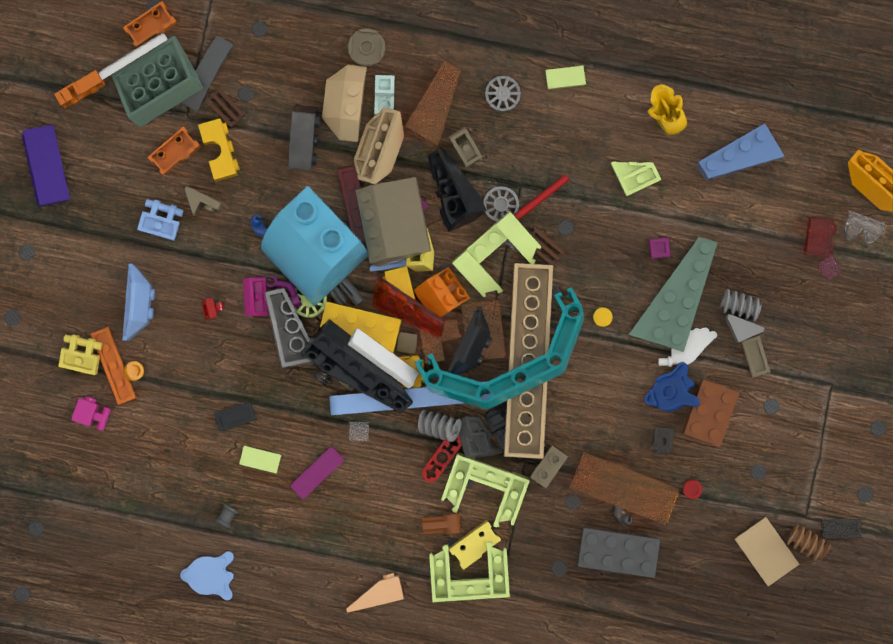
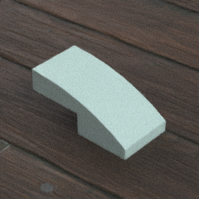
M375 75L374 116L380 113L383 107L394 110L395 76Z

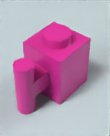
M85 396L84 399L79 398L71 420L86 426H93L94 420L99 421L96 429L104 431L111 409L104 407L102 413H98L100 405L95 403L96 399Z

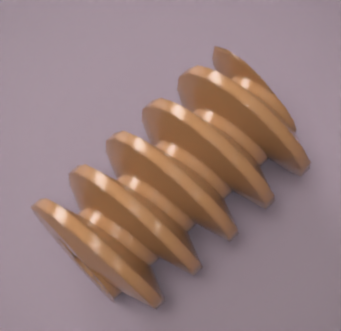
M798 523L794 526L787 539V545L794 542V549L801 546L800 553L807 550L806 557L813 554L814 562L818 558L822 560L831 546L830 542L824 544L825 540L823 538L818 540L817 534L811 536V531H805L804 526L798 528Z

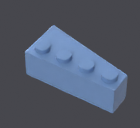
M763 124L699 161L696 165L707 181L782 159L784 155L766 124Z

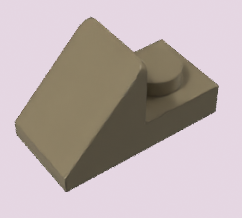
M466 127L449 136L451 145L455 148L466 167L482 157Z
M187 186L185 188L192 213L195 217L202 203L204 204L203 208L214 212V210L220 211L223 205L220 202Z

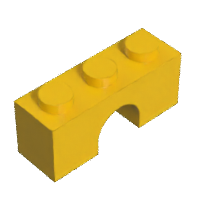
M219 118L199 124L203 143L205 145L218 144L221 147L220 156L215 160L209 161L214 180L217 182L238 176L237 170H240L237 159L233 160L231 152H234L232 141H228L226 136L229 133L226 122L223 123Z

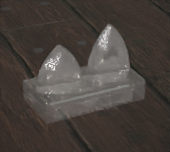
M849 211L846 216L845 234L848 241L855 238L862 229H864V238L867 244L876 241L880 235L883 236L885 233V223Z

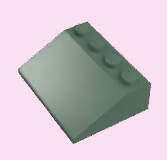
M175 36L112 74L127 116L138 127H142L203 89L194 67Z

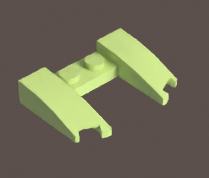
M510 211L452 261L453 265L483 297H486L485 293L495 290L498 293L503 292V289L480 264L503 242L509 239L530 264H535L536 260L532 258L536 248L541 249L539 243Z
M458 452L441 500L444 501L447 498L454 505L452 511L457 513L468 480L482 483L504 491L493 526L499 527V522L510 520L511 525H514L530 477L480 462L476 458H466L465 454Z
M487 542L489 578L450 580L448 544L442 546L443 550L433 556L430 553L432 601L444 602L510 597L507 549L504 548L501 551L492 547V542Z

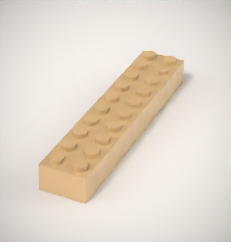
M514 264L508 372L548 353L553 265ZM520 377L516 380V382L521 383L525 381L526 378ZM547 382L507 400L504 457L543 459Z

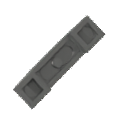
M216 36L196 69L203 89L182 101V104L197 112L199 111L211 84L223 62L226 61L234 44Z

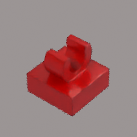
M213 298L205 299L201 302L205 320L214 319L217 317L216 312L224 309L223 303L218 302L214 304Z

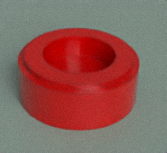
M688 480L684 483L682 491L687 498L696 499L702 493V486L696 480Z

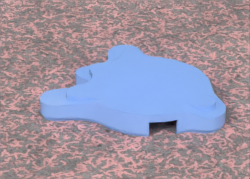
M228 551L219 557H200L193 561L188 568L181 571V579L187 582L199 594H217L224 600H230L233 593L229 588V584L234 574L226 571V567L233 561L234 555Z

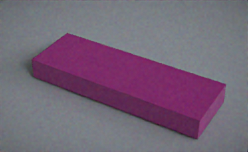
M331 446L290 487L303 500L345 459Z

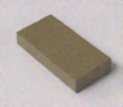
M760 336L740 341L751 378L770 373Z

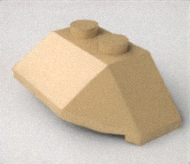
M346 65L326 80L322 119L341 141L358 142L367 71L365 66Z
M383 107L380 113L375 115L366 124L354 158L358 180L376 184L392 172L404 138L401 112Z

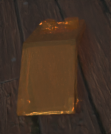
M585 452L582 454L570 486L574 490L667 525L680 491L678 488Z

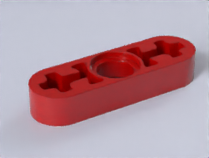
M459 435L457 437L459 445L457 447L453 446L450 449L454 451L452 455L447 450L442 449L444 445L448 447L450 444L446 439L422 471V476L426 481H436L462 445ZM438 453H446L448 460L445 463H439L436 459ZM434 460V462L438 466H441L442 469L439 470L437 468L435 470V478H427V472L425 471L427 469L431 470L434 465H432L431 462Z

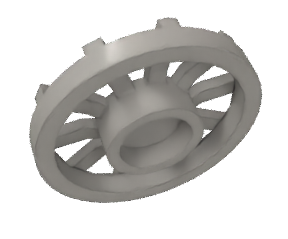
M508 76L493 78L485 90V98L488 105L500 112L512 110L519 103L521 97L518 83ZM500 79H506L504 86H502ZM498 81L499 87L497 88L492 83ZM508 81H511L513 85L508 88ZM516 86L518 92H510ZM489 87L494 88L496 92H488ZM488 95H495L496 97L489 100ZM510 95H518L517 100L515 101ZM508 99H509L511 102L514 103V104L511 105L510 107L508 106V103H507V100H508ZM496 100L499 101L497 107L492 104ZM501 102L505 103L506 108H500Z
M503 186L495 187L484 198L483 203L486 210V204L494 205V207L485 212L493 221L497 222L499 220L496 218L499 212H501L502 217L505 211L509 212L508 207L515 208L513 215L518 212L519 200L515 192L510 188ZM500 190L506 191L504 197L501 196ZM497 191L498 197L496 198L492 192ZM510 192L514 197L507 200L506 197ZM491 196L495 201L490 202L487 199ZM515 200L516 205H510L509 202ZM496 210L494 217L489 214V212Z

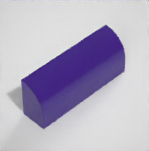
M49 125L23 130L21 136L37 208L70 200L54 126Z

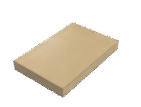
M766 517L734 538L767 586H770L799 565Z

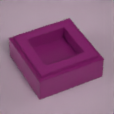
M669 238L649 240L651 259L670 257Z

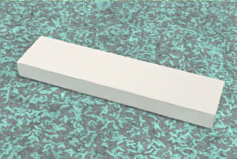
M165 34L157 35L99 71L101 79H105L168 40Z
M358 328L354 330L348 342L350 347L407 388L413 386L418 375L415 369Z

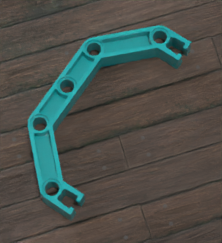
M572 287L567 289L568 295L566 297L568 300L572 299L573 303L567 306L561 300V292L554 295L562 315L547 354L486 383H481L440 370L431 353L427 355L429 359L428 364L429 366L433 365L434 369L424 372L422 359L415 361L427 389L434 394L483 409H489L564 373L584 322L582 305ZM572 312H577V313H579V314H578L577 316H575V317H571V316H570V314H571ZM553 361H560V364L557 366L551 365ZM520 377L526 378L525 381L521 383L516 382V380ZM434 378L439 379L437 383H430ZM484 394L490 395L488 399H481Z

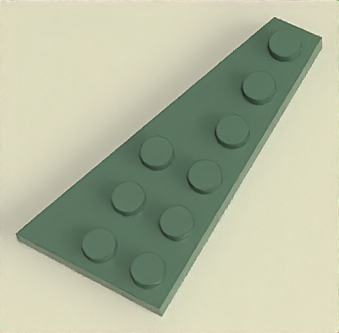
M701 237L697 239L629 333V336L684 352L718 242Z

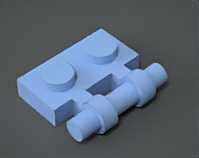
M147 199L145 206L151 208V212H142L137 230L175 241L180 222L173 219L175 215L182 217L184 210L177 208L173 204L169 206L156 199L154 201ZM158 210L168 213L167 218L157 216Z

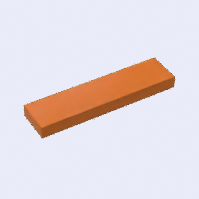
M106 327L91 333L92 339L103 343L102 349L97 350L100 355L101 363L117 404L120 405L137 398L130 380L124 376L125 366L110 328Z

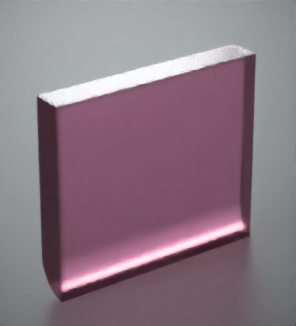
M832 256L817 264L827 281L841 273Z

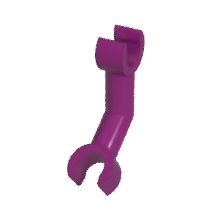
M273 275L269 276L271 280H275L273 285L266 284L269 289H276L277 287L287 289L294 307L302 305L291 282L278 280Z

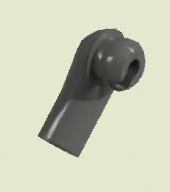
M616 498L615 518L622 525H630L633 518L624 510L626 499Z

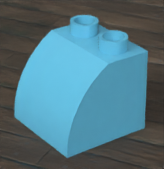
M308 186L278 213L266 231L261 244L263 253L313 306L317 305L368 257V251L361 241Z

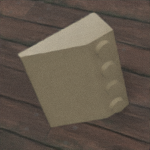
M415 177L374 184L355 190L370 264L381 267L431 251L419 188Z

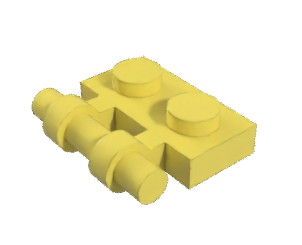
M65 335L64 342L70 343L69 348H61L58 367L96 375L100 355L93 354L94 349L101 350L103 343L96 342V339L92 338L83 339L79 335ZM77 346L86 347V351L77 350Z

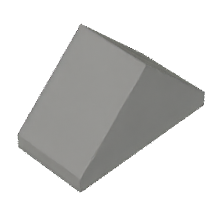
M727 314L725 317L736 343L759 334L765 329L762 326L731 314Z

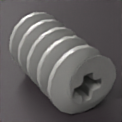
M727 288L724 291L719 309L724 307V313L731 309V315L738 311L739 318L746 314V320L753 316V322H756L761 311L762 302H759V298H755L752 302V296L750 295L745 299L744 293L737 297V291H733L730 295V289Z
M427 410L421 412L418 420V430L421 434H427L435 438L440 437L442 440L447 439L449 442H453L458 437L462 426L460 419H457L455 422V418L450 417L448 420L447 415H444L441 419L440 413H437L434 417V412L430 411L427 415Z

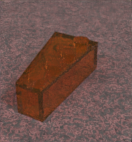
M446 61L443 62L405 126L406 130L436 148L439 147L461 75L460 69Z

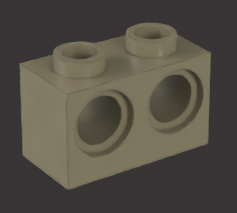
M551 445L529 477L544 488H547L568 456Z

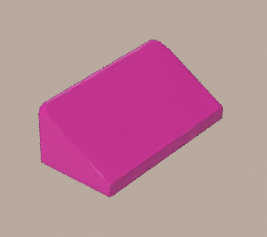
M266 277L244 278L245 317L267 316L268 309L264 293L267 292Z

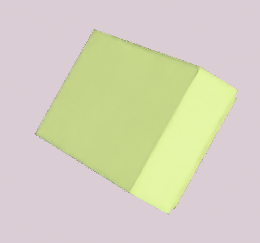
M584 65L545 71L548 90L586 85Z
M244 446L239 464L277 474L281 455Z

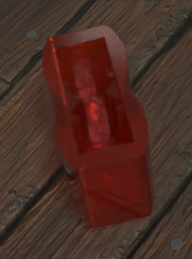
M809 217L804 255L829 258V254H833L834 243H831V238L835 236L837 229L833 219Z

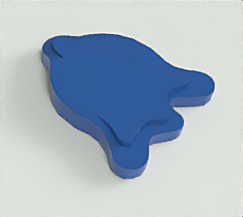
M680 362L672 372L659 376L655 380L656 383L645 396V403L666 412L678 410L683 406L697 407L700 403L699 398L689 393V389L694 386V381L687 376L688 365L685 362Z

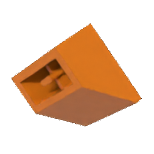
M449 267L427 279L413 290L434 322L470 299Z

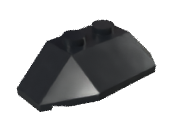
M477 306L447 371L449 373L457 375L474 369L476 365L480 366L484 355L481 353L484 347L488 349L492 338L489 337L491 334L480 306Z

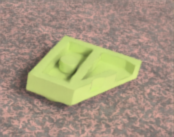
M653 162L611 163L626 197L661 181Z

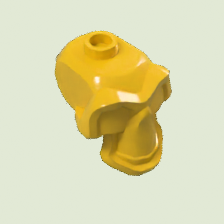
M660 84L655 86L650 98L653 106L647 111L649 116L657 120L666 134L674 135L680 133L687 127V119L682 110L683 99L681 95L674 96V90L666 85Z

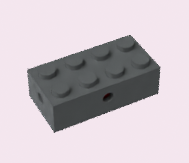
M582 527L577 566L655 578L660 539Z

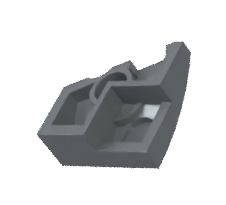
M464 417L461 419L462 426L459 436L466 458L486 457L503 452L501 447L496 448L490 439L493 436L485 428L480 417Z

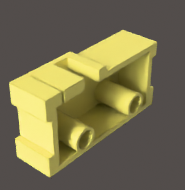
M487 520L448 547L451 554H455L460 561L458 563L463 570L482 557V554L487 551V542H492V546L501 541L500 537L491 530L492 526Z

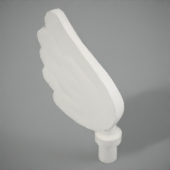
M706 327L691 330L684 352L671 349V356H668V358H658V365L672 367V365H678L680 362H685L687 365L691 364L717 338V333L715 331L709 332V329Z

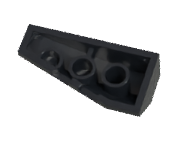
M438 147L428 158L432 177L438 187L436 196L441 201L442 209H439L440 215L448 232H452L477 220L487 210L475 188L443 147Z

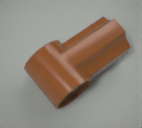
M459 513L422 518L423 534L461 533Z

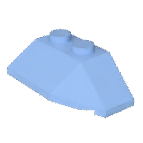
M128 264L123 341H130L150 324V319L153 320L154 309L151 308V300L155 299V289H152L153 285L134 264Z

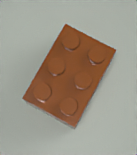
M704 379L700 380L695 394L699 398L700 403L697 407L690 408L681 434L721 447L740 392Z

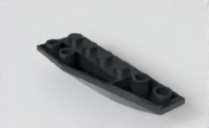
M328 319L317 330L301 353L330 376L400 413L411 406L413 400L400 383L350 347L348 342L351 335Z

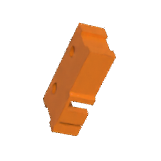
M163 1L123 27L126 33L131 35L134 40L133 43L137 48L178 24L174 17L170 16L167 12L168 8Z
M94 70L54 95L60 105L66 109L71 105L77 104L79 100L91 93H96L98 89L106 84L101 79L99 73Z
M184 126L147 157L153 164L155 163L158 166L159 172L163 176L201 147L196 140L193 141L188 135L189 132Z

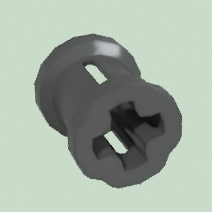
M224 503V508L219 517L215 518V521L230 528L233 517L239 511Z

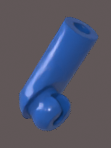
M259 215L252 217L251 226L255 234L264 237L268 228H265L262 217Z

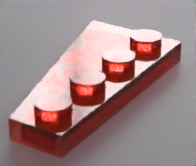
M379 276L376 279L372 302L373 307L440 338L445 325L443 318Z

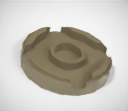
M370 28L358 30L350 37L348 42V53L351 59L356 64L365 67L379 63L386 51L383 37L376 30Z

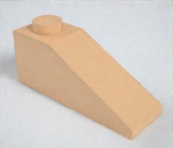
M394 573L383 575V579H380L347 607V613L403 600L404 595L399 575L395 576Z

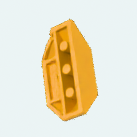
M857 150L848 161L852 185L880 210L893 212V170L878 156Z

